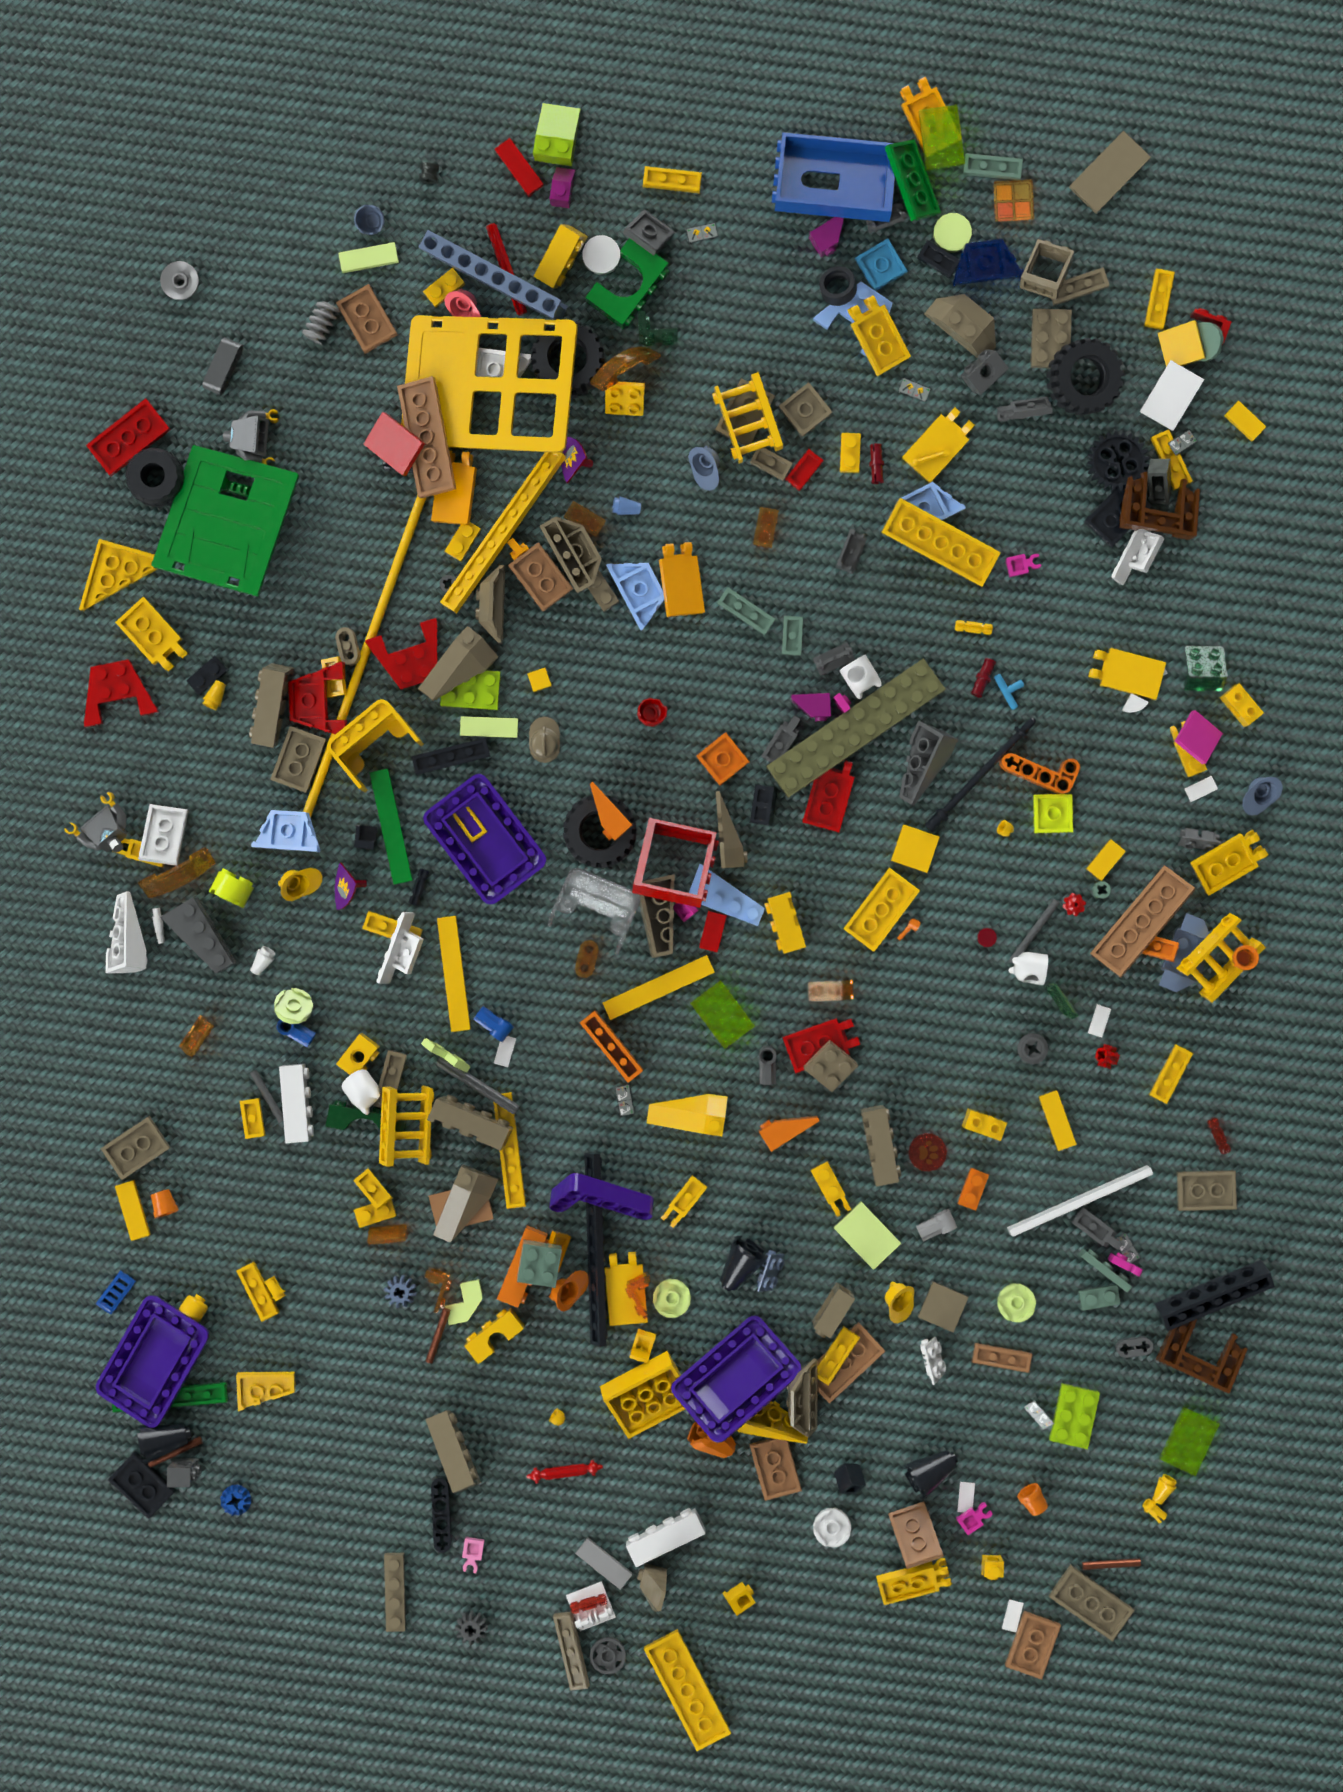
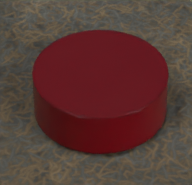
M983 928L978 932L977 941L981 946L991 947L996 943L997 935L994 930Z

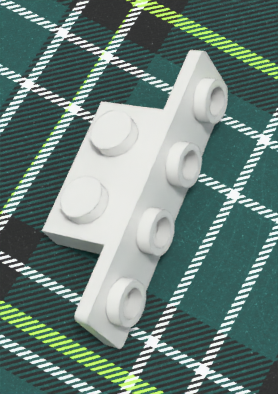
M1135 530L1111 577L1119 584L1124 585L1132 569L1147 573L1164 538L1161 535L1151 533L1150 530Z
M402 912L397 920V926L391 937L389 949L385 953V960L378 972L377 983L389 984L395 968L405 974L412 973L424 940L409 931L415 916L413 912Z

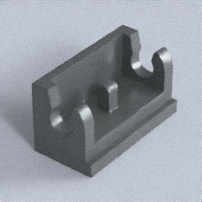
M850 529L835 568L850 574L854 573L867 540L865 534L860 535L855 530Z

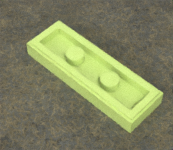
M395 242L338 253L342 273L399 263Z
M461 716L460 736L518 738V718Z

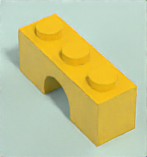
M504 1308L496 1315L498 1317L493 1322L487 1321L481 1326L483 1330L478 1334L473 1332L466 1338L467 1342L464 1347L478 1364L494 1353L495 1348L490 1342V1336L493 1333H502L509 1341L524 1329L525 1324L512 1308L508 1310Z

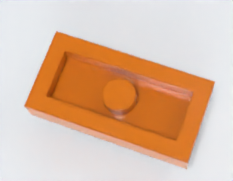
M1156 936L1142 954L1175 962L1180 943Z
M970 1167L957 1204L976 1211L989 1174Z

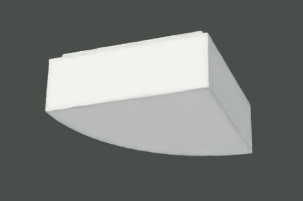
M1131 693L1121 711L1127 713L1140 711L1148 704V701Z

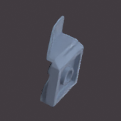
M1186 913L1181 928L1178 927L1174 931L1171 941L1180 943L1175 962L1163 960L1161 971H1164L1159 986L1178 992L1197 982L1191 973L1189 976H1186L1176 968L1209 935L1203 919ZM1205 960L1196 967L1200 973L1203 971L1206 963Z

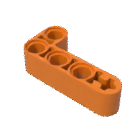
M1013 753L1004 755L999 762L1001 769L1056 794L1068 793L1072 789L1080 770V764L1075 759L1063 761L1057 772ZM1011 758L1012 763L1018 764L1019 761L1021 763L1018 767L1014 765H1010L1008 767L1007 762H1005V760ZM1067 763L1074 765L1072 773L1066 771L1065 766ZM1024 765L1031 767L1030 775L1023 773L1022 768ZM1043 772L1049 776L1047 783H1043L1040 780V775ZM1060 780L1065 781L1067 785L1064 791L1058 788Z

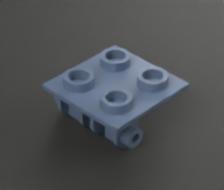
M769 1250L766 1253L768 1258L764 1263L767 1264H762L765 1269L760 1270L762 1273H759L756 1281L758 1283V1292L772 1291L778 1283L777 1275L784 1265L783 1257L785 1254H776L773 1250Z

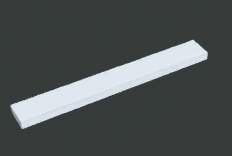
M1147 1165L1015 1223L1007 1227L1008 1232L1013 1237L1149 1177L1153 1175L1152 1169Z

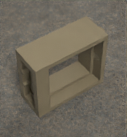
M1038 239L1021 276L1020 288L1056 300L1072 265L1074 251L1068 247L1057 246L1050 241ZM1039 255L1065 263L1057 282L1031 274Z
M835 1283L812 1320L815 1333L823 1338L827 1336L831 1339L855 1300L853 1292L839 1283Z

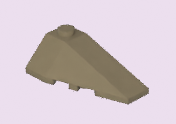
M645 1563L644 1568L639 1569L637 1580H640V1589L652 1610L656 1612L661 1611L666 1594L667 1569Z

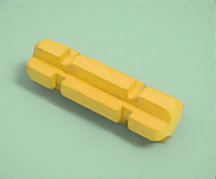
M957 620L955 622V630H965V632L978 634L983 632V634L991 635L993 625L986 623L982 625V623Z

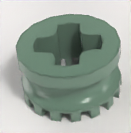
M1099 881L1093 885L1092 892L1095 897L1102 899L1109 896L1111 888L1108 883ZM1104 885V886H1105V889H1104V890L1106 891V893H1105V894L1101 893V894L1099 895V894H1098V891H1099V890H1098L1097 887H1098V886L1102 887V886Z

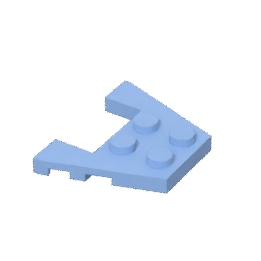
M859 282L856 295L850 302L841 306L829 305L813 318V321L828 330L838 314L852 323L855 322L847 310L858 305L862 314L869 309L863 301L868 297L874 295L879 307L885 304L889 314L892 302L863 282ZM862 348V350H861L860 353L863 354L864 356H866V354H865V352H864V350H863V348Z

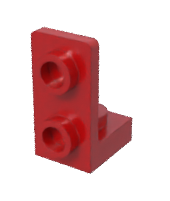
M1202 308L1195 309L1191 313L1190 317L1193 319L1217 325L1222 331L1225 342L1232 323L1231 321H1228L1222 315L1215 316L1209 314L1208 310Z

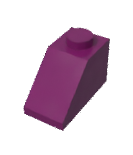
M556 167L549 198L551 206L570 209L575 177L574 169Z
M834 217L810 232L809 239L820 257L824 255L830 256L836 251L844 218Z
M830 693L791 695V701L808 717L815 718V722L827 721V718L831 717Z

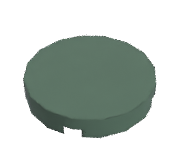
M1198 323L1197 326L1206 357L1199 361L1213 360L1222 350L1221 347L1224 342L1222 331L1213 323Z

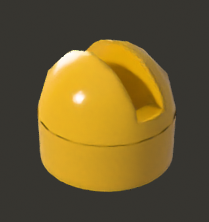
M1006 820L1001 821L997 827V833L1004 837H1008L1014 832L1013 825Z
M556 1408L551 1414L549 1422L557 1426L562 1425L565 1422V1414Z

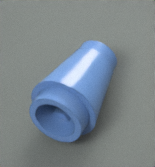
M621 496L619 498L614 497L612 513H617V515L640 514L641 503Z

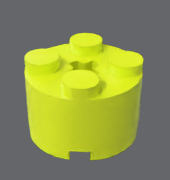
M223 868L222 871L218 872L209 892L244 908L254 889L252 887L253 883L241 876L238 880L235 878V874Z

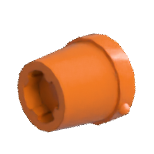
M1242 945L1236 948L1232 955L1234 967L1241 970L1253 969L1259 961L1257 949L1249 945Z
M170 1189L151 1195L155 1218L164 1217L179 1211Z
M1037 1483L1027 1485L1017 1495L1020 1503L1026 1507L1032 1516L1040 1515L1048 1508V1504L1041 1492L1042 1490Z

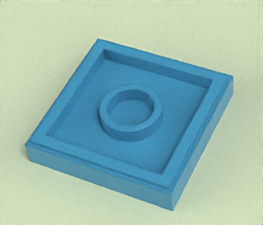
M889 239L882 241L855 257L856 263L871 288L875 291L908 272Z

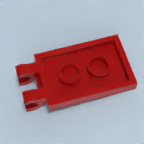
M845 760L842 770L832 768L813 781L802 823L840 832L855 778L849 776L853 762Z
M837 1018L783 1036L782 1038L795 1073L804 1071L803 1066L829 1040L848 1055L850 1054L849 1048L860 1045L858 1036L848 1040L844 1031L854 1027L852 1019L850 1018L839 1023Z

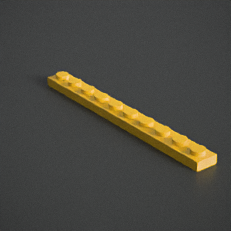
M545 452L444 595L440 601L442 605L456 614L566 459L563 453Z

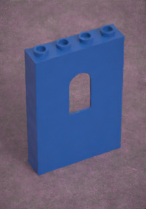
M782 132V140H778L777 152H780V157H776L775 169H779L778 174H774L773 186H777V191L772 193V203H775V211L890 222L895 175L884 147L894 143ZM806 172L839 174V189L809 188L802 184L801 177Z

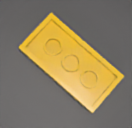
M889 867L843 929L874 952L920 890Z

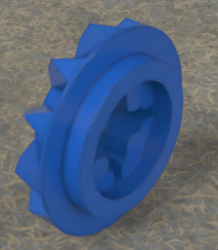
M241 1485L227 1487L220 1497L221 1506L225 1513H229L232 1516L242 1515L251 1505V1495ZM233 1495L236 1499H241L238 1502V1506L235 1503H229L233 1499Z

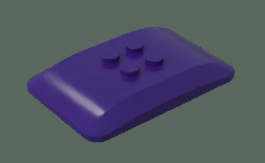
M482 774L473 775L424 813L423 821L481 899L487 904H495L546 864V856L490 781ZM466 807L472 809L487 830V833L473 843L453 817V814L456 813L472 837L482 831Z
M150 1295L146 1297L96 1383V1392L149 1428L158 1426L167 1414L209 1338L208 1330L158 1296Z
M750 1316L673 1382L671 1390L676 1399L712 1441L720 1443L730 1437L779 1395L794 1380L802 1368L800 1362L766 1323L758 1316Z

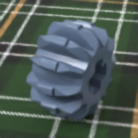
M402 1275L400 1280L397 1276H394L393 1281L389 1280L387 1282L389 1287H385L384 1291L389 1294L385 1295V1299H392L389 1302L390 1305L396 1302V1308H399L401 1303L404 1307L408 1306V1302L413 1303L414 1299L411 1296H416L417 1292L413 1291L416 1288V1284H409L412 1281L411 1278L405 1281V1275ZM399 1288L405 1291L402 1295L396 1292Z

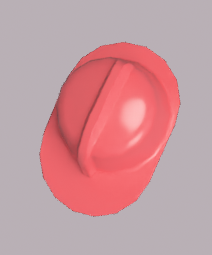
M461 288L446 295L444 300L445 306L452 316L481 317L477 309L476 298L471 292Z

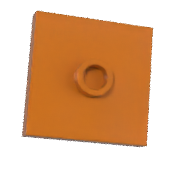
M726 732L696 755L719 786L750 762Z

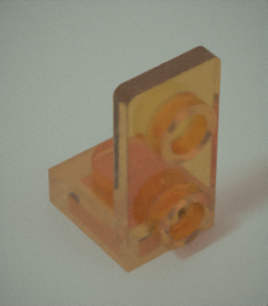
M852 980L808 982L809 1001H843L853 999Z
M428 1267L424 1278H427L428 1282L433 1284L442 1283L434 1313H438L439 1309L443 1310L446 1298L443 1297L445 1290L449 1291L452 1280L449 1279V1273Z
M648 1272L627 1281V1288H625L630 1299L633 1298L636 1303L634 1308L638 1316L642 1315L644 1319L648 1318V1313L635 1289L642 1290L649 1286L648 1283L651 1282V1277Z

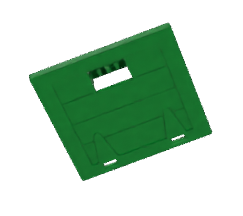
M193 445L184 469V483L181 486L180 492L177 493L173 500L151 565L156 569L258 597L289 509L299 474ZM227 471L255 478L252 487L229 481L226 478ZM222 490L240 496L248 497L247 501L238 498L220 494V492ZM176 562L185 565L184 571L174 568ZM230 579L240 580L239 586L229 584Z

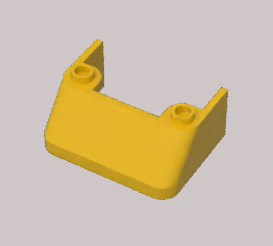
M383 699L374 702L327 743V749L355 785L365 793L368 789L357 777L365 765L364 760L359 754L388 730L397 738L404 737L409 733L416 743L420 746L424 745L422 740L394 707Z

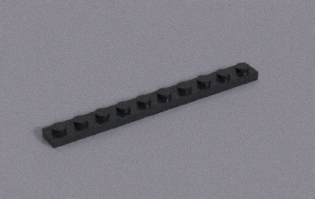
M584 1153L585 1175L602 1180V1159L600 1153ZM586 1202L590 1344L603 1347L607 1346L606 1340L608 1338L606 1330L607 1313L605 1311V1255L603 1251L605 1241L603 1235L604 1217L602 1215V1207Z

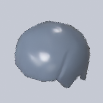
M363 205L356 210L354 216L355 226L363 234L375 235L383 229L385 224L384 213L374 205Z

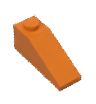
M591 782L590 787L600 822L605 829L602 833L609 840L613 838L616 841L633 825L595 783Z
M817 1116L780 1119L772 1122L768 1120L760 1125L761 1129L758 1131L772 1152L820 1120Z

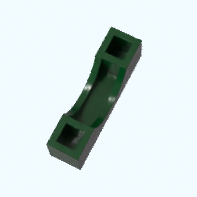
M335 1100V1103L329 1104L325 1127L345 1130L356 1119H368L374 1122L380 1129L381 1108L373 1107V1110H370V1113L366 1115L355 1105L349 1106L346 1101ZM397 1120L395 1125L396 1132H405L407 1120Z

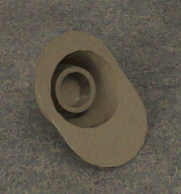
M540 717L533 721L530 726L529 749L533 758L539 762H551L557 757L560 750L559 726L556 721L549 717Z

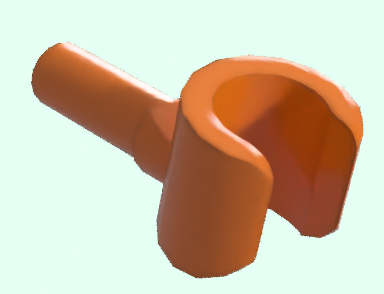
M914 918L910 919L907 927L897 939L901 941L910 929L917 931L921 924L920 921Z

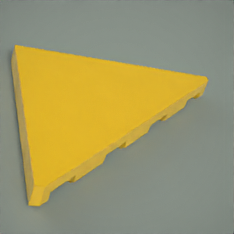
M99 539L79 610L84 611L158 570L151 565L155 554Z

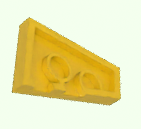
M238 1372L236 1374L238 1411L252 1405H259L261 1402L270 1399L274 1400L295 1393L296 1390L295 1372Z

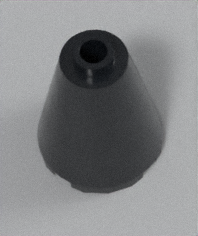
M736 1236L732 1242L720 1278L721 1286L727 1291L737 1290L768 1258V1255L764 1256L763 1254L765 1250L748 1238L744 1241L741 1240L742 1236Z
M185 1424L158 1425L154 1428H149L145 1425L137 1426V1430H141V1432L137 1433L140 1453L146 1457V1459L142 1460L143 1464L150 1463L189 1444L188 1440L192 1439L190 1427L186 1428Z
M946 1450L906 1463L902 1468L907 1469L908 1472L904 1474L916 1493L919 1491L922 1494L920 1498L924 1500L957 1468L956 1463L958 1460L953 1452L949 1453Z

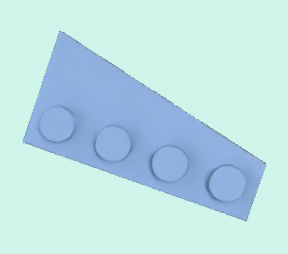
M699 864L689 891L691 894L697 895L703 870L702 864ZM708 870V873H711L709 885L705 884L704 890H708L706 902L702 901L701 905L758 926L765 908Z

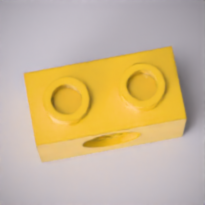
M1240 683L1234 685L1219 697L1243 727L1249 726L1264 714Z
M360 1033L336 1065L349 1075L359 1070H367L366 1064L370 1060L373 1062L379 1055L377 1050L380 1046L365 1034ZM357 1051L364 1054L362 1062L357 1061L355 1058Z
M969 1108L962 1123V1127L999 1141H1001L1007 1122Z

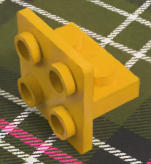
M607 381L605 384V413L643 416L645 383Z

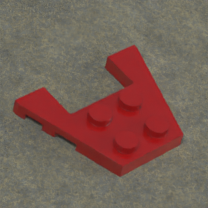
M436 618L420 623L426 642L388 654L381 635L365 640L368 648L400 690L422 684L437 664Z
M129 659L90 668L84 727L103 724L99 704L137 697L141 716L159 712Z
M345 662L335 663L332 666L288 682L290 721L335 735L347 725V720H328L326 680L345 679Z

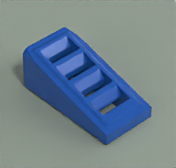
M120 1270L96 1302V1305L107 1313L113 1314L136 1283V1280ZM121 1279L129 1285L126 1287L118 1280ZM116 1285L118 1288L123 1290V1293L116 1290L114 1286ZM109 1293H113L118 1299L116 1300ZM105 1299H107L108 1301H110V1302H111L112 1304H114V1305L112 1306L111 1304H109L108 1302H106Z

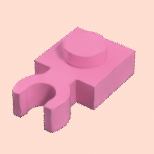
M465 1538L462 1558H467L463 1565V1572H466L468 1565L474 1567L473 1573L477 1572L478 1563L476 1560L481 1561L484 1539Z

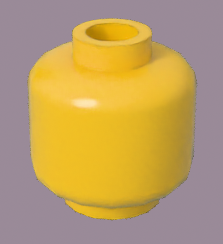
M198 1294L195 1297L188 1295L179 1307V1311L196 1322H200L208 1307L204 1304L206 1300Z

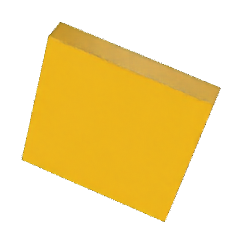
M1196 320L1158 333L1166 367L1170 360L1180 366H1184L1206 358Z
M903 824L890 861L928 873L940 837Z

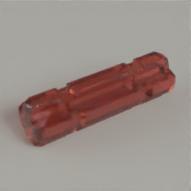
M1218 1118L1209 1119L1207 1123L1209 1128H1212L1211 1132L1216 1144L1219 1145L1220 1153L1224 1155L1231 1152L1230 1145L1226 1143L1227 1139L1223 1129L1219 1127Z
M603 1593L597 1597L593 1596L582 1599L580 1602L570 1603L571 1612L576 1614L580 1610L586 1611L597 1608L598 1605L604 1606L608 1602L607 1597Z

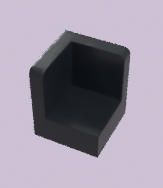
M356 825L354 848L376 850L378 827Z
M844 1463L834 1472L841 1494H856L866 1486L859 1464Z

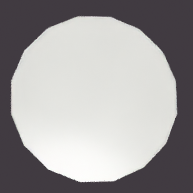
M595 236L589 239L583 248V262L586 268L597 275H606L613 272L620 262L618 244L608 236Z
M824 1509L815 1517L813 1523L814 1535L824 1546L839 1547L850 1537L851 1522L847 1514L840 1509Z

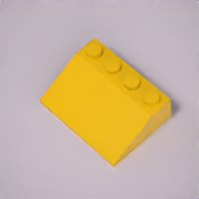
M668 1351L652 1358L648 1363H643L599 1386L604 1402L628 1439L685 1410L671 1390L673 1382L681 1374Z

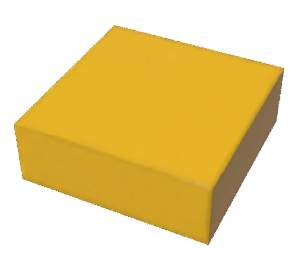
M546 668L527 673L533 692L552 686Z

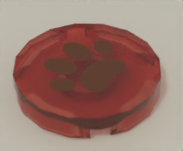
M923 1133L911 1141L908 1155L916 1168L921 1171L930 1172L937 1170L943 1165L946 1160L947 1150L945 1143L940 1137L932 1133Z

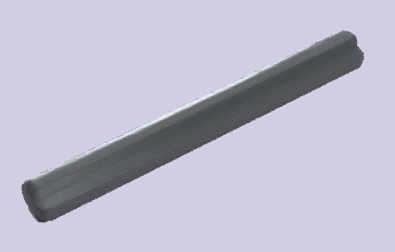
M442 1057L438 1059L437 1066L512 1114H516L520 1106L473 1075L454 1067Z

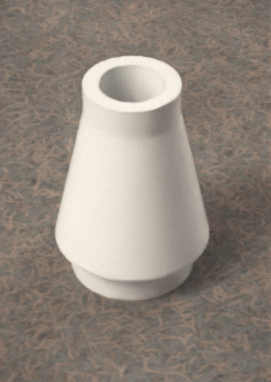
M266 946L258 949L250 971L260 976L275 960V952Z

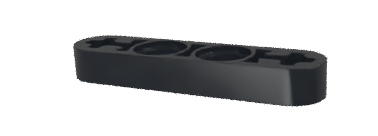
M437 1476L431 1484L433 1542L436 1551L445 1553L452 1544L450 1491L447 1478ZM438 1481H441V1484L445 1485L442 1488V1495L435 1496L439 1494V1487H435V1485L438 1484ZM438 1500L445 1501L446 1508L443 1510L438 1509L436 1502ZM444 1519L447 1522V1527L440 1529L437 1526V1521ZM445 1533L444 1542H448L445 1545V1547H442L441 1544H438L441 1540V1534Z

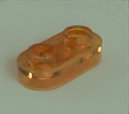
M586 940L580 945L575 964V972L579 977L587 978L594 972L599 947L593 940ZM587 946H591L593 948L592 953L586 952ZM584 964L588 966V971L586 972L581 970V966Z

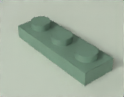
M965 153L963 175L1020 180L1023 159Z
M727 587L717 602L719 606L764 636L775 621V618L729 587Z
M1085 1249L1079 1252L1078 1255L1128 1293L1132 1286L1128 1284L1129 1279L1122 1273H1119V1275L1112 1271L1114 1267L1108 1262L1104 1261V1263H1101L1097 1260L1099 1256L1091 1249L1088 1252Z

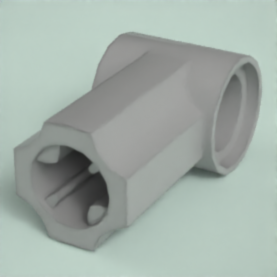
M946 1209L935 1214L933 1218L916 1225V1228L924 1242L938 1234H945L956 1229L957 1225L950 1210Z

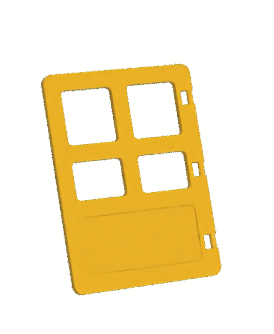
M415 316L411 320L405 384L431 376L435 377L448 448L562 452L567 444L578 331L577 324L572 320ZM433 321L442 322V328L433 327ZM489 323H498V329H489ZM546 325H555V331H545ZM482 334L507 335L504 374L502 377L476 376L479 339ZM524 335L562 337L559 376L557 379L518 378L521 338ZM477 391L501 392L499 425L496 435L471 434L470 432L474 393ZM518 393L556 394L552 437L512 435L515 399ZM402 414L401 425L405 427Z

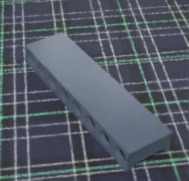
M427 230L421 244L418 246L426 254L551 320H562L568 308L567 305L561 303L562 300L429 230Z

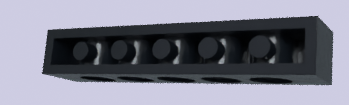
M1259 1260L1154 1304L1159 1319L1166 1330L1169 1331L1272 1289L1275 1286L1270 1271L1263 1261Z

